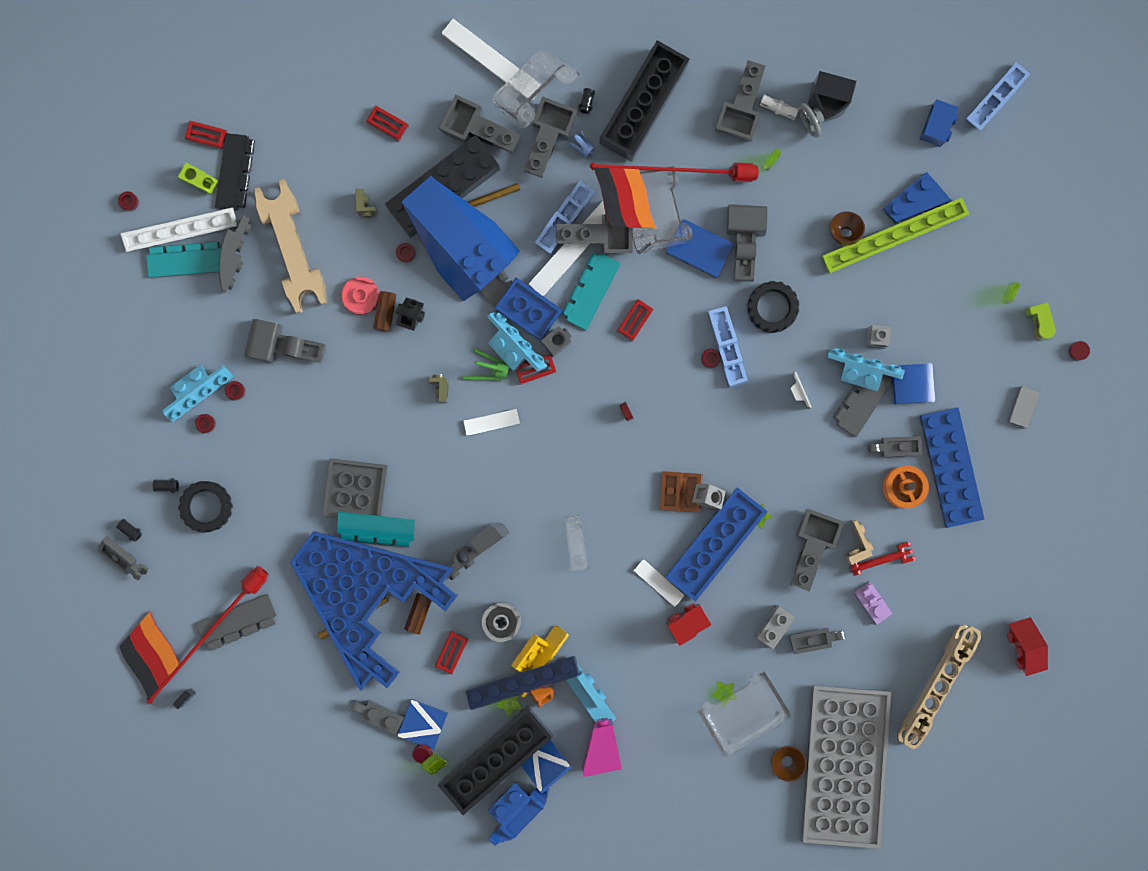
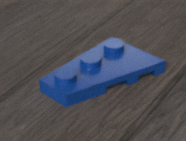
M926 172L886 205L883 211L894 223H897L952 200L929 173Z

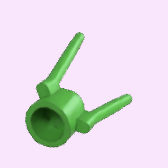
M474 349L475 353L495 362L494 365L475 361L476 365L492 369V374L495 376L462 377L463 380L501 381V378L506 379L509 366L502 360Z

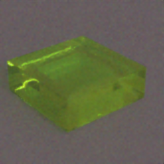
M776 148L764 163L763 168L767 171L772 168L780 157L781 151Z
M1015 281L1010 283L1001 302L1008 304L1014 301L1021 285Z
M435 752L421 764V767L433 776L447 762Z

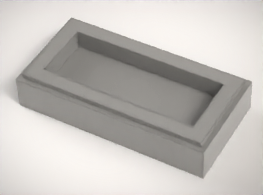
M1020 386L1008 422L1028 428L1040 392Z

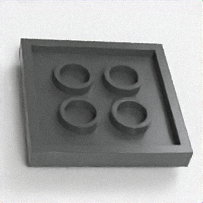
M330 458L322 516L338 517V512L381 516L388 465Z

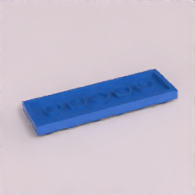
M959 407L921 415V425L945 528L985 520Z
M737 487L722 505V509L717 511L665 578L696 602L768 511Z

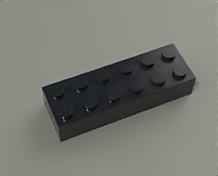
M656 40L600 136L599 144L632 162L687 69L690 58Z
M475 135L386 202L385 206L411 238L417 231L401 201L429 176L463 199L500 170L499 164Z
M527 705L439 781L438 787L460 813L464 815L551 740L553 734Z

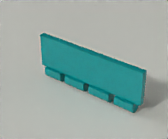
M218 241L205 242V250L202 249V243L185 244L186 251H184L182 244L167 245V253H165L164 246L149 247L150 254L146 255L148 277L219 272L222 248L219 247Z
M602 253L600 255L591 254L586 265L592 268V271L584 268L578 280L580 284L584 285L583 288L575 285L569 297L575 304L567 301L561 314L567 317L566 321L584 330L588 329L621 263Z
M338 512L337 533L341 534V538L355 541L356 535L358 536V542L374 543L375 537L377 538V544L393 545L394 539L396 540V546L410 547V542H414L415 520Z

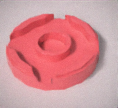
M355 277L345 283L341 299L344 306L350 312L357 315H365L377 307L380 293L372 280L366 277Z

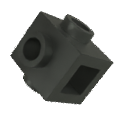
M406 297L403 304L399 303L396 314L398 317L396 325L414 331L419 322L422 323L424 319V303Z

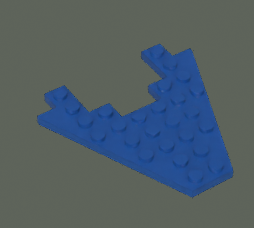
M316 531L312 532L290 562L360 690L365 688L372 677L384 687L389 688L400 673V671L371 649V646L380 636L381 632L367 620L388 592L404 603L416 588L444 611L448 610L458 596L443 584L454 570L452 567Z

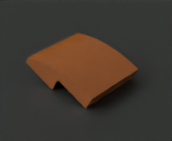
M662 471L660 510L701 512V506L692 503L696 484H702L703 474Z

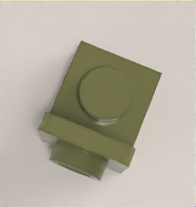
M363 188L355 189L356 212L358 215H361L362 218H371L373 215H376V207H366L369 206L368 194H365Z
M433 375V378H428L429 383L439 384L435 392L439 402L448 403L449 380L444 378V375Z

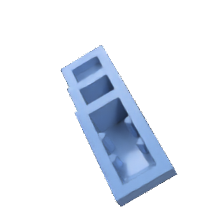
M1016 62L966 120L981 131L1030 76V73Z
M579 181L558 211L552 216L535 243L551 254L558 245L556 243V224H573L596 191Z
M727 306L708 311L729 388L748 383Z

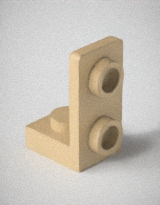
M852 520L850 523L862 550L856 548L849 552L850 555L845 558L850 565L873 556L871 552L873 550L872 544L869 540L865 539L863 534L865 529L862 523H858L857 520Z

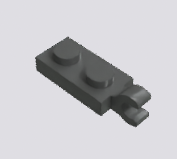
M921 436L882 438V444H869L868 452H882V457L922 456Z
M108 536L101 541L98 552L126 575L130 573L134 579L139 581L142 575L138 571L145 575L147 574L149 569L143 564H136L137 560L130 553L122 549L117 542L111 540Z
M829 628L790 634L793 654L831 648V641L844 639L843 631L829 633Z
M355 700L351 706V709L363 713L362 720L394 735L397 734L405 717L371 700L367 705Z

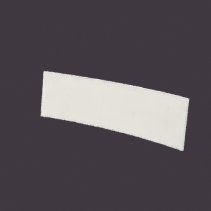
M517 409L464 420L466 435L520 424Z
M644 559L634 569V572L674 607L685 596Z

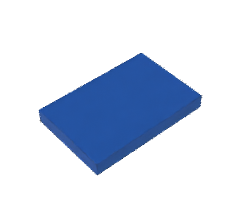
M683 219L666 254L718 278L734 243Z
M517 277L494 308L539 341L544 338L563 311Z

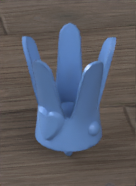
M581 130L583 137L579 134L575 135L574 138L582 147L575 143H568V145L582 153L585 158L590 154L595 157L592 153L595 146L588 141Z

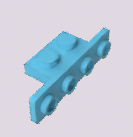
M499 312L489 313L487 317L499 331L488 344L513 371L525 359L536 371L547 367L542 356L535 353L530 343L519 335L518 330L506 321V317Z
M839 348L830 349L827 356L830 359L845 363L841 381L878 391L883 374L902 379L905 372L898 365L891 364L889 366L882 364L883 362L880 360L865 359L860 354L851 355Z
M200 364L170 387L177 400L163 409V414L172 422L176 421L234 377L233 374L222 365L212 374L208 375L205 368Z
M577 663L580 676L566 680L595 722L601 718L612 719L613 722L616 717L604 701L606 699L605 695L600 689L596 690L593 686L595 681L589 673L585 674Z

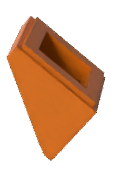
M540 688L531 691L530 697L537 707L540 708L554 699L553 689Z

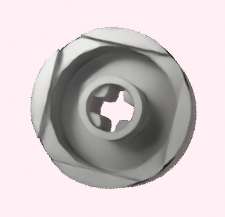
M507 602L492 604L482 616L483 631L489 639L496 642L511 640L517 635L521 627L519 611L515 606ZM501 617H504V621L507 622V624H503V626L500 627L499 622H496V620L500 619Z

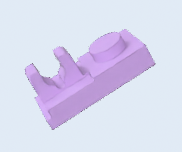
M868 582L854 592L876 625L892 615V612L871 582Z

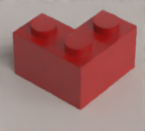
M692 603L684 608L685 612L682 614L675 613L667 618L668 622L665 624L679 646L711 626L700 604L695 605Z
M1029 617L1010 623L1007 638L1015 646L1017 654L1015 661L1018 669L1022 670L1025 676L1048 670V645L1032 618Z

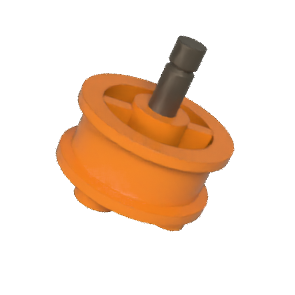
M900 466L890 470L882 484L884 497L891 505L897 508H913L920 505L927 497L929 490L925 474L913 466Z

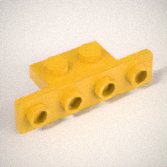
M557 625L553 627L545 640L533 634L511 666L522 673L549 664L569 634ZM528 693L522 694L520 696L525 698Z

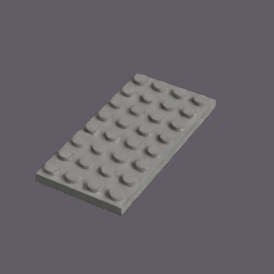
M813 685L802 830L803 843L881 849L891 705L890 691Z

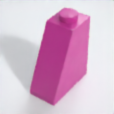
M601 718L592 723L582 764L583 777L622 769L612 719Z

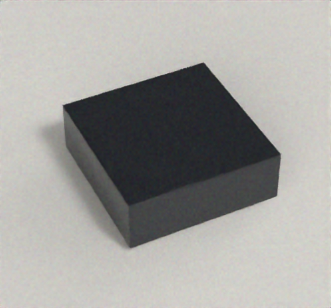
M192 688L185 690L173 705L177 709L182 708L196 692Z

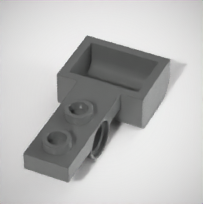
M747 60L734 104L724 102L715 131L749 142L752 141L760 117V113L752 111V107L766 67L765 65Z
M455 95L439 127L440 131L462 143L467 142L470 134L476 135L488 145L497 146L513 153L520 135L481 117L482 107Z
M542 96L532 121V126L540 130L524 172L540 178L543 177L558 136L565 139L569 138L577 117V109Z
M728 205L727 234L736 235L734 281H754L756 236H765L767 232V206Z
M602 214V224H556V243H602V253H633V228L611 227L606 214Z
M252 319L244 354L245 357L274 363L276 354L322 363L326 344L294 336L280 335L282 325Z
M810 509L805 510L796 536L806 539V542L799 554L797 567L790 585L810 591L825 547L835 549L844 521Z
M494 523L471 538L470 542L475 549L472 550L468 546L457 549L453 553L455 564L450 566L454 570L448 578L452 581L460 575V569L471 567L475 564L474 559L508 535L510 532L502 523ZM461 551L466 553V561L460 558L459 554Z

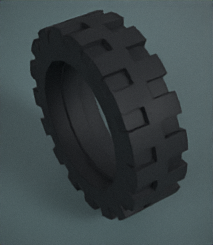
M780 281L762 283L752 292L747 303V313L750 316V321L755 324L756 328H760L764 332L777 333L785 330L792 325L799 313L797 294L791 290L789 285L786 286ZM771 291L782 294L787 299L789 305L786 317L776 323L764 320L757 309L760 297Z
M210 481L193 483L180 496V505H178V511L181 513L180 518L184 520V524L194 531L213 532L222 528L228 522V518L231 517V508H233L230 500L231 496L218 483ZM205 490L216 494L221 503L218 517L208 523L196 520L191 514L190 509L193 497Z

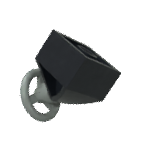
M819 71L813 82L808 105L801 103L798 106L801 121L811 136L814 138L820 137V123L836 119L845 113L852 101L857 81Z

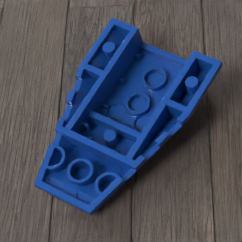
M431 176L401 201L437 272L462 301H465L484 288L520 252L496 222Z

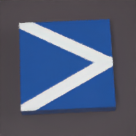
M412 699L398 737L417 744H425L434 750L448 712Z
M551 740L521 765L542 794L572 768Z

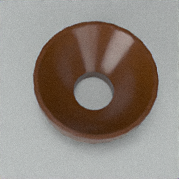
M853 212L838 213L830 223L832 238L842 245L857 243L865 232L863 219ZM842 229H849L851 236L844 237L840 231Z
M782 746L772 755V771L782 781H796L806 771V757L800 749L794 746ZM785 756H790L793 760L790 767H784L781 763Z

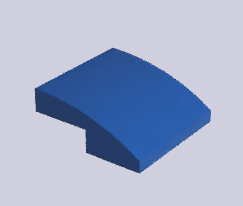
M932 364L898 365L905 372L902 379L892 377L894 404L935 402Z

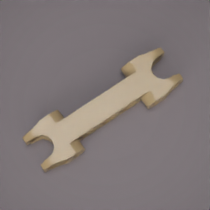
M282 179L279 180L280 195L275 200L266 199L260 187L254 189L256 208L263 225L272 222L290 278L282 280V285L295 312L299 314L303 312L301 299L308 292L315 293L322 305L327 304L325 283L319 268L309 269L292 215L300 213V210L286 180Z
M965 624L955 630L945 646L943 657L914 708L904 718L898 730V741L913 750L922 744L932 728L936 713L961 669L974 654L981 639V631L973 626L968 627ZM969 632V636L966 640L965 636ZM974 632H975V634H976V639H975L973 642H971L972 639H973V637H974ZM951 664L952 671L951 673L946 674L945 667L946 665ZM941 681L943 684L942 689L936 691L935 684ZM932 698L933 705L926 708V700ZM912 733V737L908 740V736ZM918 737V741L915 744H912Z

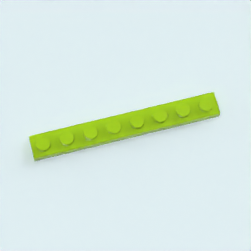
M961 197L861 239L855 244L847 245L825 254L821 258L828 274H831L967 217L970 214Z

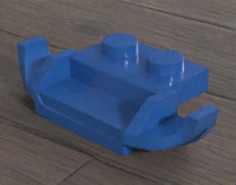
M514 782L488 809V812L500 823L488 840L496 846L501 842L517 837L529 822L543 810L549 788L542 794L536 787L528 795Z

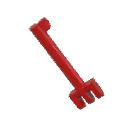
M909 541L896 545L897 552L862 563L857 562L849 567L853 576L861 574L862 570L900 558L902 564L914 561L916 558L915 556L907 558L908 554L913 553V549H904V547L911 545Z

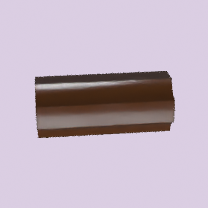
M380 291L373 329L390 332L397 296L395 293Z
M416 594L404 630L418 635L422 630L432 602L424 594Z

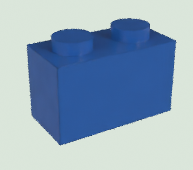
M936 99L931 106L920 139L940 147L945 142L948 143L952 135V131H950L951 125H955L959 115L956 113L958 107Z

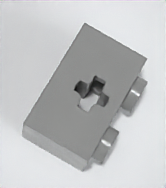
M776 605L755 637L774 649L795 619V616Z

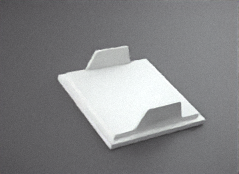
M794 372L796 383L791 387L792 393L796 401H805L807 407L812 408L797 372Z

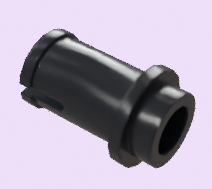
M590 88L583 89L581 103L578 104L579 112L589 114L593 110L592 102L595 90Z
M174 478L170 480H153V491H170V493H174L179 490V482Z
M122 519L116 526L118 530L129 537L130 541L136 542L142 536L141 529H136L125 519Z

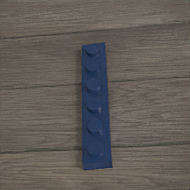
M571 656L467 690L466 695L470 710L485 707L580 676L575 656Z

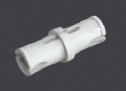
M765 94L759 105L775 112L774 114L783 115L793 121L798 113L797 108L785 104L783 100L778 101Z

